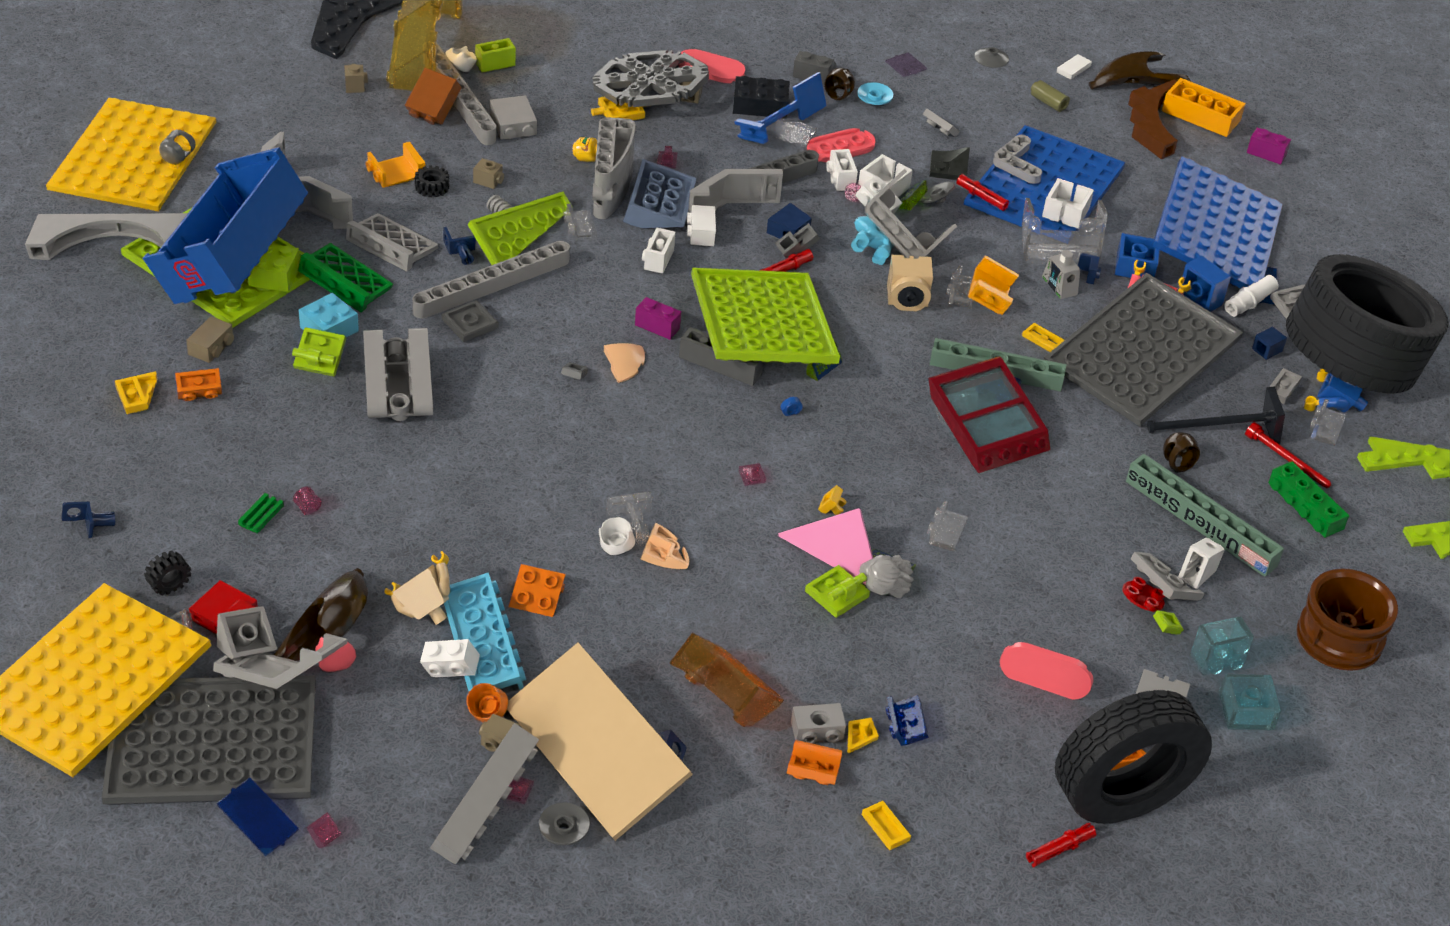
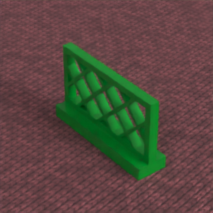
M332 243L325 245L312 254L306 252L300 258L298 267L300 273L330 293L335 294L342 301L361 313L370 302L393 287V283ZM331 251L336 255H327L326 253ZM328 261L338 262V264H328ZM342 262L349 263L352 266L342 265ZM344 271L354 272V275L344 274ZM358 273H364L368 276H360ZM360 282H369L370 285H360ZM374 283H379V284L383 285V287H382V286H374Z

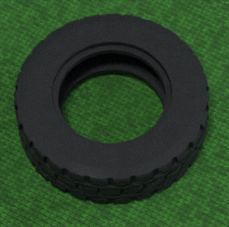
M1169 690L1139 692L1100 709L1082 722L1070 734L1057 755L1055 777L1074 811L1081 818L1093 823H1118L1152 812L1185 790L1198 777L1207 764L1212 750V737L1190 701L1183 695ZM1155 744L1151 750L1138 760L1122 768L1112 770L1127 756Z

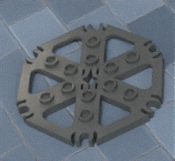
M673 50L629 53L622 55L623 59L615 57V60L611 59L593 76L594 91L615 104L620 103V106L624 103H628V107L673 104L680 102V98L688 99V96L691 98L709 80V71L706 64L685 52L681 54V51L673 54ZM659 58L650 67L639 61ZM684 61L692 65V67L683 66L681 68H675L679 63H682ZM613 68L625 72L622 74L614 72L608 75L609 71ZM690 81H692V82H691L689 85H687V86H681V85L678 84V83H680V82H690ZM617 88H626L622 92H615L614 90H612ZM652 89L661 94L646 96Z

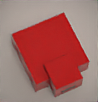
M219 580L189 608L190 620L217 634L219 613L258 607L257 600Z

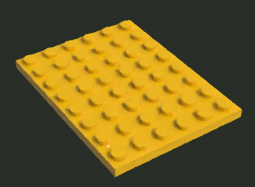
M108 98L46 184L47 190L159 211L215 126L216 118L133 101L119 100L117 98ZM173 130L187 132L194 138L196 144L195 149L179 164L166 162L159 153L160 143ZM179 135L174 139L184 151L191 150L190 143L184 136Z
M103 583L0 675V735L69 776L74 777L211 647L210 639Z

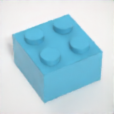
M333 293L299 309L300 328L303 330L307 327L345 335L346 337L359 331L358 313Z

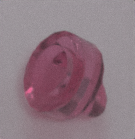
M851 183L846 186L844 194L847 200L851 202L859 201L855 195L861 188L860 184Z

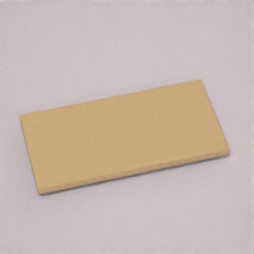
M579 643L575 644L508 700L507 710L524 730L539 739L536 744L537 747L615 841L693 775Z

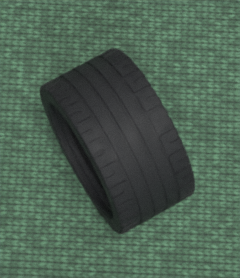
M1347 254L1329 255L1318 261L1286 319V330L1291 341L1312 363L1317 364L1325 372L1331 373L1334 377L1340 378L1342 381L1348 382L1353 386L1386 394L1405 392L1415 385L1449 327L1448 317L1443 307L1418 283L1416 284L1412 279L1407 278V276L1400 274L1396 270H1392L1388 266H1383L1381 263Z

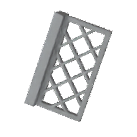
M379 213L359 223L353 220L347 223V241L406 272L412 268L414 262L438 249L439 244ZM404 237H412L414 239H404ZM419 245H427L429 247H419Z

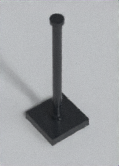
M1273 386L1266 387L1262 413L1153 422L1150 420L1147 421V428L1149 433H1154L1156 430L1264 421L1269 437L1280 445L1285 413L1276 388Z

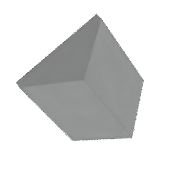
M264 606L218 614L217 647L230 659L276 652L278 650Z

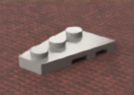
M1143 552L1133 553L1131 560L1137 565V569L1145 573L1150 578V582L1163 591L1165 597L1171 600L1185 599L1196 601L1203 598L1205 593L1199 589L1192 590L1187 586L1189 582L1186 579L1170 574L1171 568L1152 554Z

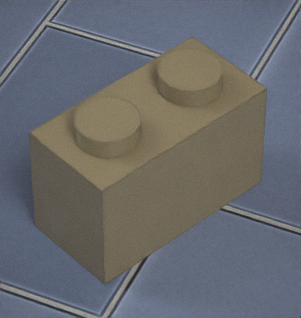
M210 316L186 340L188 355L208 363L215 357H219L222 350L227 345H231L234 340L232 324Z

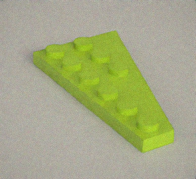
M559 192L470 220L468 226L491 265L518 256L573 207L564 192Z

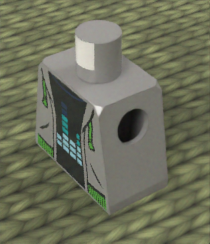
M1063 250L1061 254L1051 256L1042 275L1043 279L1060 299L1078 295L1080 268L1072 260L1073 253L1069 250Z

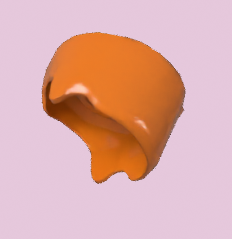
M480 683L469 691L466 702L469 712L477 720L487 722L492 714L500 717L504 716L508 706V697L503 690L489 683Z

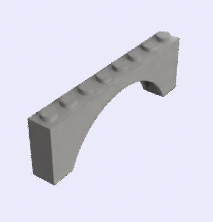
M188 213L38 214L25 246L29 258L38 260H51L55 255L73 245L108 236L142 238L162 247Z

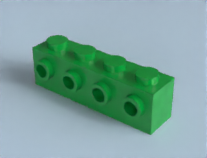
M1293 461L1272 470L1268 482L1271 488L1277 491L1287 504H1290L1298 511L1299 515L1305 518L1316 532H1319L1326 538L1345 529L1349 515Z

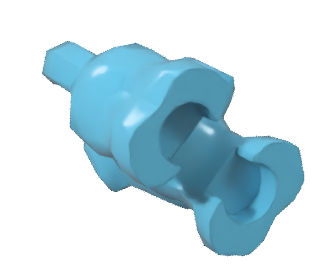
M867 216L856 218L854 224L859 233L853 239L851 247L855 252H862L866 247L876 249L872 262L883 265L891 255L894 245Z

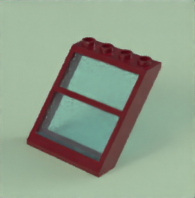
M998 356L928 378L931 399L978 473L1050 450L1048 429L1002 357Z

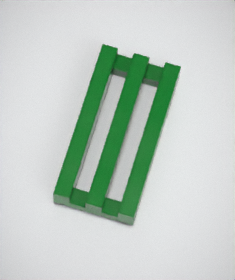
M264 493L238 520L239 526L258 534L284 507V501H276V497L272 496L269 498V494ZM272 505H274V506L265 514V512H266Z

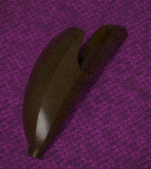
M1145 51L1129 53L1115 58L1107 63L1096 75L1094 81L1089 82L1088 85L1093 90L1123 83L1161 85L1174 79L1178 81L1180 78H1183L1190 82L1191 80L1184 74L1154 73L1150 71L1147 63L1161 61L1163 56L1166 55L1159 52Z
M356 568L333 581L305 610L274 655L298 661L300 660V650L305 648L315 651L320 638H324V634L327 633L338 637H343L347 634L367 602L368 589L362 570Z

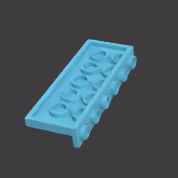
M489 572L450 585L449 600L444 603L454 640L469 639L480 654L476 674L464 676L468 691L480 683H489L498 689L518 684L519 690H522L524 688L522 681L526 680L523 667L517 666V663L521 662L517 648L512 650V645H516L512 631L507 632L506 628L510 627L507 614L502 615L501 611L505 610L502 598L496 597V594H499L500 591L496 580L491 581Z

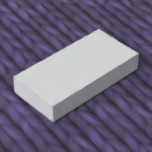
M1077 54L1057 68V73L1072 79L1089 68L1092 61Z

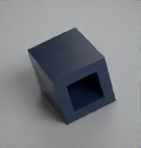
M1271 327L1256 335L1252 349L1267 360L1283 352L1287 337L1274 327Z

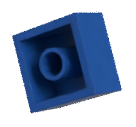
M1122 233L1117 250L1115 275L1131 278L1132 274L1135 273L1134 262L1138 260V268H1142L1144 262H1146L1145 271L1140 276L1142 277V275L1148 273L1155 277L1159 249L1152 247L1154 239Z
M1202 255L1188 262L1182 277L1185 280L1182 285H1187L1190 281L1191 289L1184 292L1183 295L1209 312L1222 306L1231 276Z

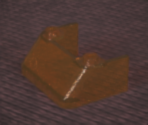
M693 632L670 661L672 666L686 673L684 677L694 685L697 682L703 684L727 704L735 714L733 719L743 727H746V725L752 727L779 708L784 701L776 691L727 650Z

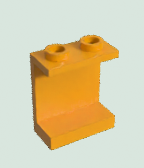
M411 142L403 143V156L378 162L371 152H367L366 168L368 172L373 173L375 182H379L383 188L415 180V172H418L419 168L423 170L425 166V161Z
M985 255L975 268L968 297L995 313L1003 315L1012 304L1013 298L1009 297L1008 294L1010 286L1019 277V274Z

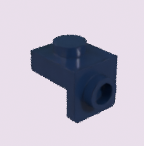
M1081 253L1078 267L1080 270L1088 271L1086 283L1094 285L1095 278L1099 279L1102 267H1098L1100 257Z

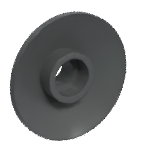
M994 47L981 48L974 55L975 60L986 67H1003L1009 62L1008 55Z
M953 182L937 184L923 192L919 200L921 203H943L946 200V196L953 191L955 185Z
M567 802L556 803L547 807L539 818V830L542 836L549 842L557 845H572L581 841L587 835L590 827L587 813L578 805Z

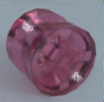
M308 486L300 488L293 496V502L300 507L304 515L317 511L322 503L321 499L315 495L313 489Z

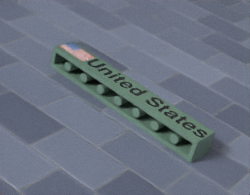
M1141 455L1130 464L1126 482L1207 538L1220 544L1226 551L1264 577L1278 567L1284 550L1282 546L1147 455Z

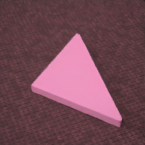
M859 508L778 533L782 539L832 567L840 565L853 577L860 574V566L863 563L873 559L862 512Z

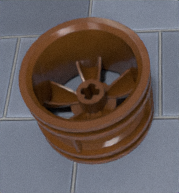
M1353 569L1326 571L1320 574L1311 585L1306 606L1302 610L1297 623L1298 640L1310 656L1329 667L1348 671L1370 667L1380 658L1387 641V635L1391 632L1397 618L1398 604L1396 598L1384 583L1367 573ZM1365 626H1368V627H1369V629H1367V630H1360V629H1359V628L1365 627Z

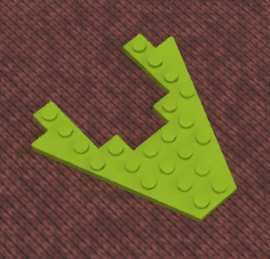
M1369 437L1368 443L1373 451L1360 452L1357 456L1366 472L1423 465L1432 479L1450 477V450L1437 448L1430 444L1419 445ZM1450 521L1404 527L1403 533L1412 547L1432 545L1440 559L1450 555Z

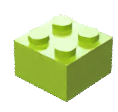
M271 244L268 247L269 250L260 258L259 264L251 270V274L248 277V285L289 292L298 273L300 263L299 248Z

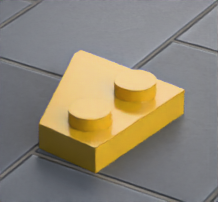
M156 371L115 380V387L126 414L149 408L157 382Z

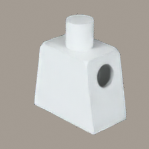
M1204 538L1191 545L1178 577H1183L1189 582L1188 585L1198 589L1216 572L1225 551L1224 548L1209 538Z

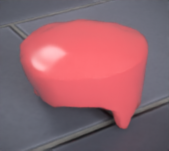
M323 637L320 638L315 651L323 647ZM347 641L346 645L318 662L319 667L325 672L347 669L355 661L356 651Z

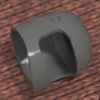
M173 130L160 143L159 153L166 162L179 164L195 149V140L187 132ZM179 135L184 136L190 143L191 150L184 151L174 139Z

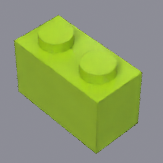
M509 38L476 44V65L481 72L515 66L516 47Z

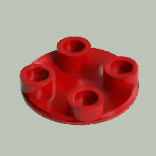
M1134 577L1132 581H1128L1123 585L1124 595L1134 605L1148 611H1160L1164 608L1165 596L1163 591L1146 584L1144 579Z

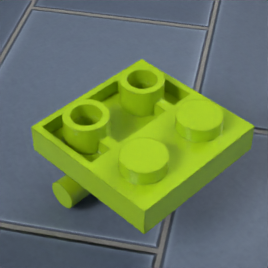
M305 327L299 347L294 348L292 356H295L294 369L335 377L345 346L346 336Z
M840 565L808 583L805 587V592L835 618L866 600L870 595V591L861 584L867 580L866 575L860 573L853 577Z

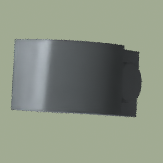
M808 223L794 235L789 231L775 244L782 254L788 258L791 254H798L810 248L821 238Z

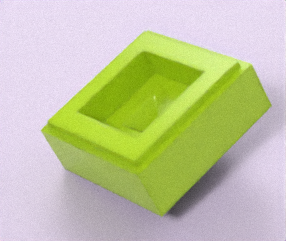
M1157 610L1153 615L1163 633L1178 635L1184 630L1174 613Z

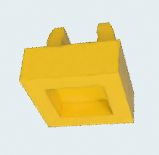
M836 485L823 496L818 510L825 514L830 510L835 515L841 514L844 511L841 507L847 503L841 497L843 489Z

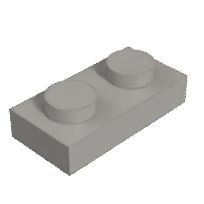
M929 109L924 111L923 115L928 118L926 122L933 127H936V125L940 126L939 130L945 135L949 136V134L957 136L960 132Z
M1283 368L1270 385V387L1275 386L1282 404H1285L1299 385L1302 376Z

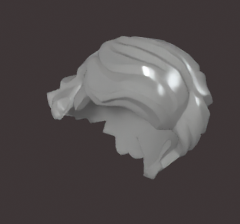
M878 555L863 563L859 570L860 573H864L867 577L866 587L879 595L889 593V595L896 598H902L904 594L910 591L911 582L914 581L913 577L910 576L913 573L910 561L903 560L900 555L893 557Z

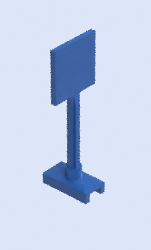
M817 72L793 86L795 101L763 120L754 122L739 118L734 121L735 125H739L741 129L738 137L764 144L769 141L766 127L797 109L799 119L804 120L826 107L821 74Z

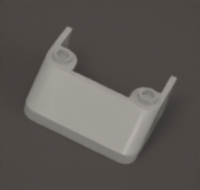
M904 169L866 204L865 213L905 258L914 256V259H918L919 256L925 257L957 225L953 224L937 239L928 232L920 233L916 238L889 210L895 203V195L889 188L907 172Z

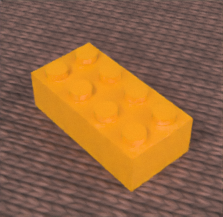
M1180 78L1166 93L1162 111L1227 137L1241 121L1246 103Z

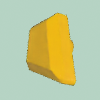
M872 718L848 721V753L878 740L879 735Z

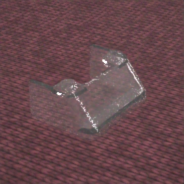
M1030 198L1025 199L1022 219L1023 256L1026 262L1029 264L1046 265L1051 256L1061 254L1063 250H1069L1073 253L1072 260L1077 266L1081 253L1101 258L1108 217L1102 200H1098L1096 217L1083 219L1079 224L1078 231L1041 230V221L1038 217L1034 216L1035 211Z

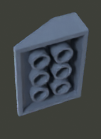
M642 159L623 222L639 228L684 227L689 209L690 190L694 188L696 178Z

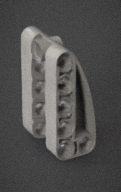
M605 117L599 121L592 198L594 200L593 215L598 219L610 217L622 203L630 187L633 174L636 125L631 119Z
M411 328L408 329V339L394 337L389 340L383 339V330H363L368 418L392 417L396 421H404L409 416L433 415L428 329Z

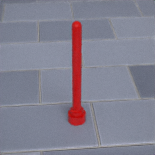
M1253 422L1247 428L1245 436L1249 439L1261 441L1288 462L1293 461L1306 475L1323 487H1331V481L1264 434L1262 426Z

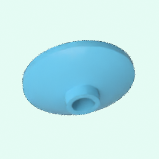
M865 83L858 88V97L868 104L884 105L893 99V91L881 83Z

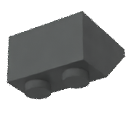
M799 51L794 60L793 77L805 80L819 72L822 84H824L827 75L836 68L837 64L834 59L827 58L826 56Z

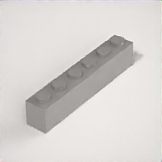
M514 723L430 849L454 864H457L460 858L466 860L474 848L470 843L474 838L479 840L487 828L483 823L487 818L490 820L494 818L500 809L496 805L500 798L505 801L513 789L509 784L513 779L515 781L519 780L525 771V768L522 767L525 760L530 763L538 750L534 747L539 741L538 738Z

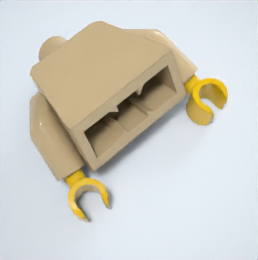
M441 551L442 557L440 560L435 555L431 556V560L436 564V567L434 565L430 566L402 586L392 582L394 586L393 591L388 588L384 590L386 595L391 596V600L399 613L418 620L429 614L436 625L447 618V615L440 607V605L449 600L448 595L450 594V577L447 567L449 557L443 551Z

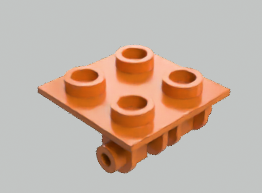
M521 564L508 607L553 617L560 593L564 591L565 584L563 582L566 574Z

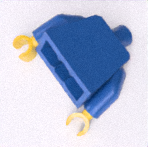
M1320 369L1317 373V380L1323 382L1317 395L1319 400H1316L1314 396H1308L1305 399L1304 409L1314 411L1316 406H1319L1320 408H1336L1341 412H1346L1354 406L1359 411H1362L1367 406L1368 401L1360 396L1362 388L1344 382L1340 378L1334 377L1331 373L1325 372L1324 369Z

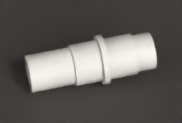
M1267 275L1258 282L1241 288L1237 294L1225 302L1226 312L1235 317L1248 309L1255 308L1257 303L1278 290L1279 285L1276 278L1272 275Z

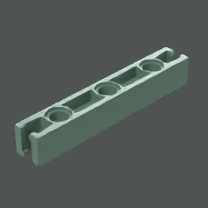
M935 338L930 359V365L956 370L1000 356L1018 383L1061 392L1067 364Z

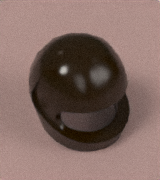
M835 68L830 71L825 79V90L832 99L844 100L854 90L855 78L849 69ZM837 88L845 90L842 96H837Z
M1177 432L1171 434L1165 440L1163 454L1165 459L1169 461L1171 469L1176 472H1185L1191 469L1199 460L1200 449L1192 435ZM1178 455L1182 457L1180 466H1176L1175 463Z

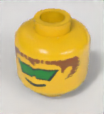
M580 137L573 144L572 151L574 157L578 161L595 162L597 139Z

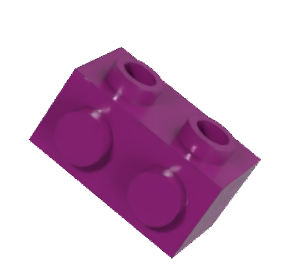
M1257 127L1251 136L1247 153L1281 165L1287 156L1291 139Z
M645 297L636 307L635 326L671 340L680 329L682 311Z

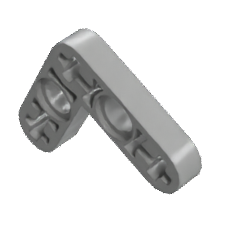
M1017 135L995 152L993 164L996 167L1031 184L1041 181L1042 170L1019 158L1030 148L1031 139L1028 136Z

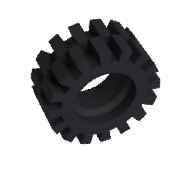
M429 165V168L424 166L423 170L419 168L418 172H415V190L417 193H422V196L428 195V197L432 198V195L439 197V194L442 196L444 192H448L450 180L448 171H445L444 168L439 169V166L432 168V165Z
M169 551L168 554L163 552L161 557L155 556L156 560L154 562L151 560L149 562L150 567L146 566L145 568L146 573H144L146 581L155 593H159L162 596L165 593L168 595L171 591H177L178 587L182 589L184 587L183 583H188V577H191L192 574L189 564L176 551L175 553Z

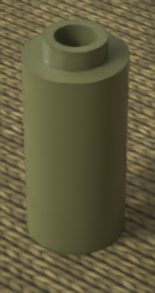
M1039 80L1033 83L1031 87V95L1056 111L1061 112L1068 107L1070 98L1044 81Z

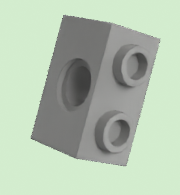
M840 703L793 707L791 724L795 740L812 744L821 741L833 743L844 740L846 724Z

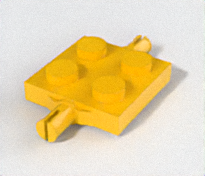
M605 97L598 98V105L600 107L591 109L592 116L603 114L611 118L637 120L645 118V111L642 107L646 106L628 107V103L620 106V103L615 104Z

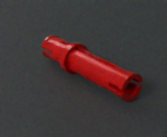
M964 174L958 177L956 184L968 190L971 195H977L1001 209V211H1005L1008 207L1009 200L982 186L981 182L974 181Z
M806 249L801 253L791 254L787 259L759 271L786 272L792 269L796 270L800 268V265L812 261L814 256L810 249Z
M1089 822L1077 829H1069L1061 837L1027 852L1026 859L1029 863L1034 861L1031 865L1036 867L1067 850L1077 849L1083 842L1096 837V830Z

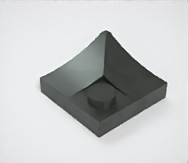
M970 147L950 151L932 150L929 177L957 180L961 174L967 176Z

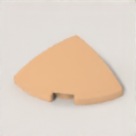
M628 343L604 345V353L611 364V371L618 383L634 377L638 374V368L641 363L644 365L645 352L642 346Z
M655 523L642 553L641 560L671 569H687L689 566V556L686 549L683 547L681 550L684 559L679 553L680 545L677 542L678 538L663 526Z

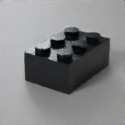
M736 76L733 114L770 116L789 104L790 81Z

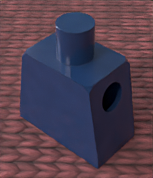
M789 203L768 219L766 233L779 239L789 231L794 235L808 223L811 226L812 219L795 205Z

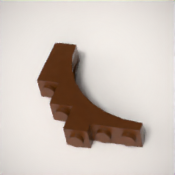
M1175 79L1151 89L1143 86L1131 91L1128 103L1133 108L1130 121L1134 123L1132 138L1160 159L1173 155L1178 142L1163 126L1158 114L1159 108L1164 104L1166 93L1177 82Z

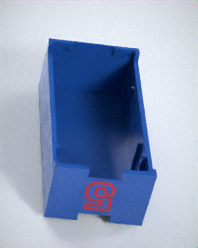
M280 147L218 163L215 169L219 175L157 253L151 255L147 253L142 258L174 304L188 303L195 300L198 291L212 289L215 295L238 291L243 281L250 276L251 270L259 264L262 255L269 250L268 247L278 238L279 232L286 227L287 221L295 215L298 206L304 202L308 191Z

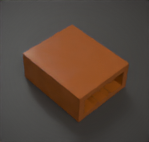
M424 68L404 106L412 117L417 119L422 117L429 124L434 125L437 123L442 125L462 87L456 79Z

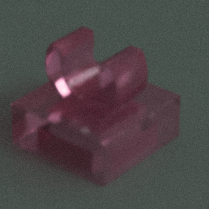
M665 146L664 151H659L657 164L667 168H676L678 153L672 152V146Z

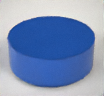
M790 397L782 402L780 408L785 416L798 414L802 410L803 405L798 397Z

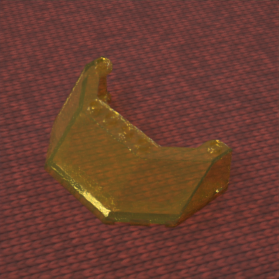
M462 0L402 1V10L398 11V19L394 21L395 34L390 70L387 71L386 76L389 88L412 91L424 68L436 72V21H439L440 14H448L456 19H461Z

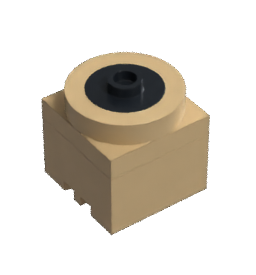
M904 255L891 256L887 282L889 305H894L897 309L903 311H919L924 307H928L933 281L931 257L919 256L918 259H914V256H909V258H905Z

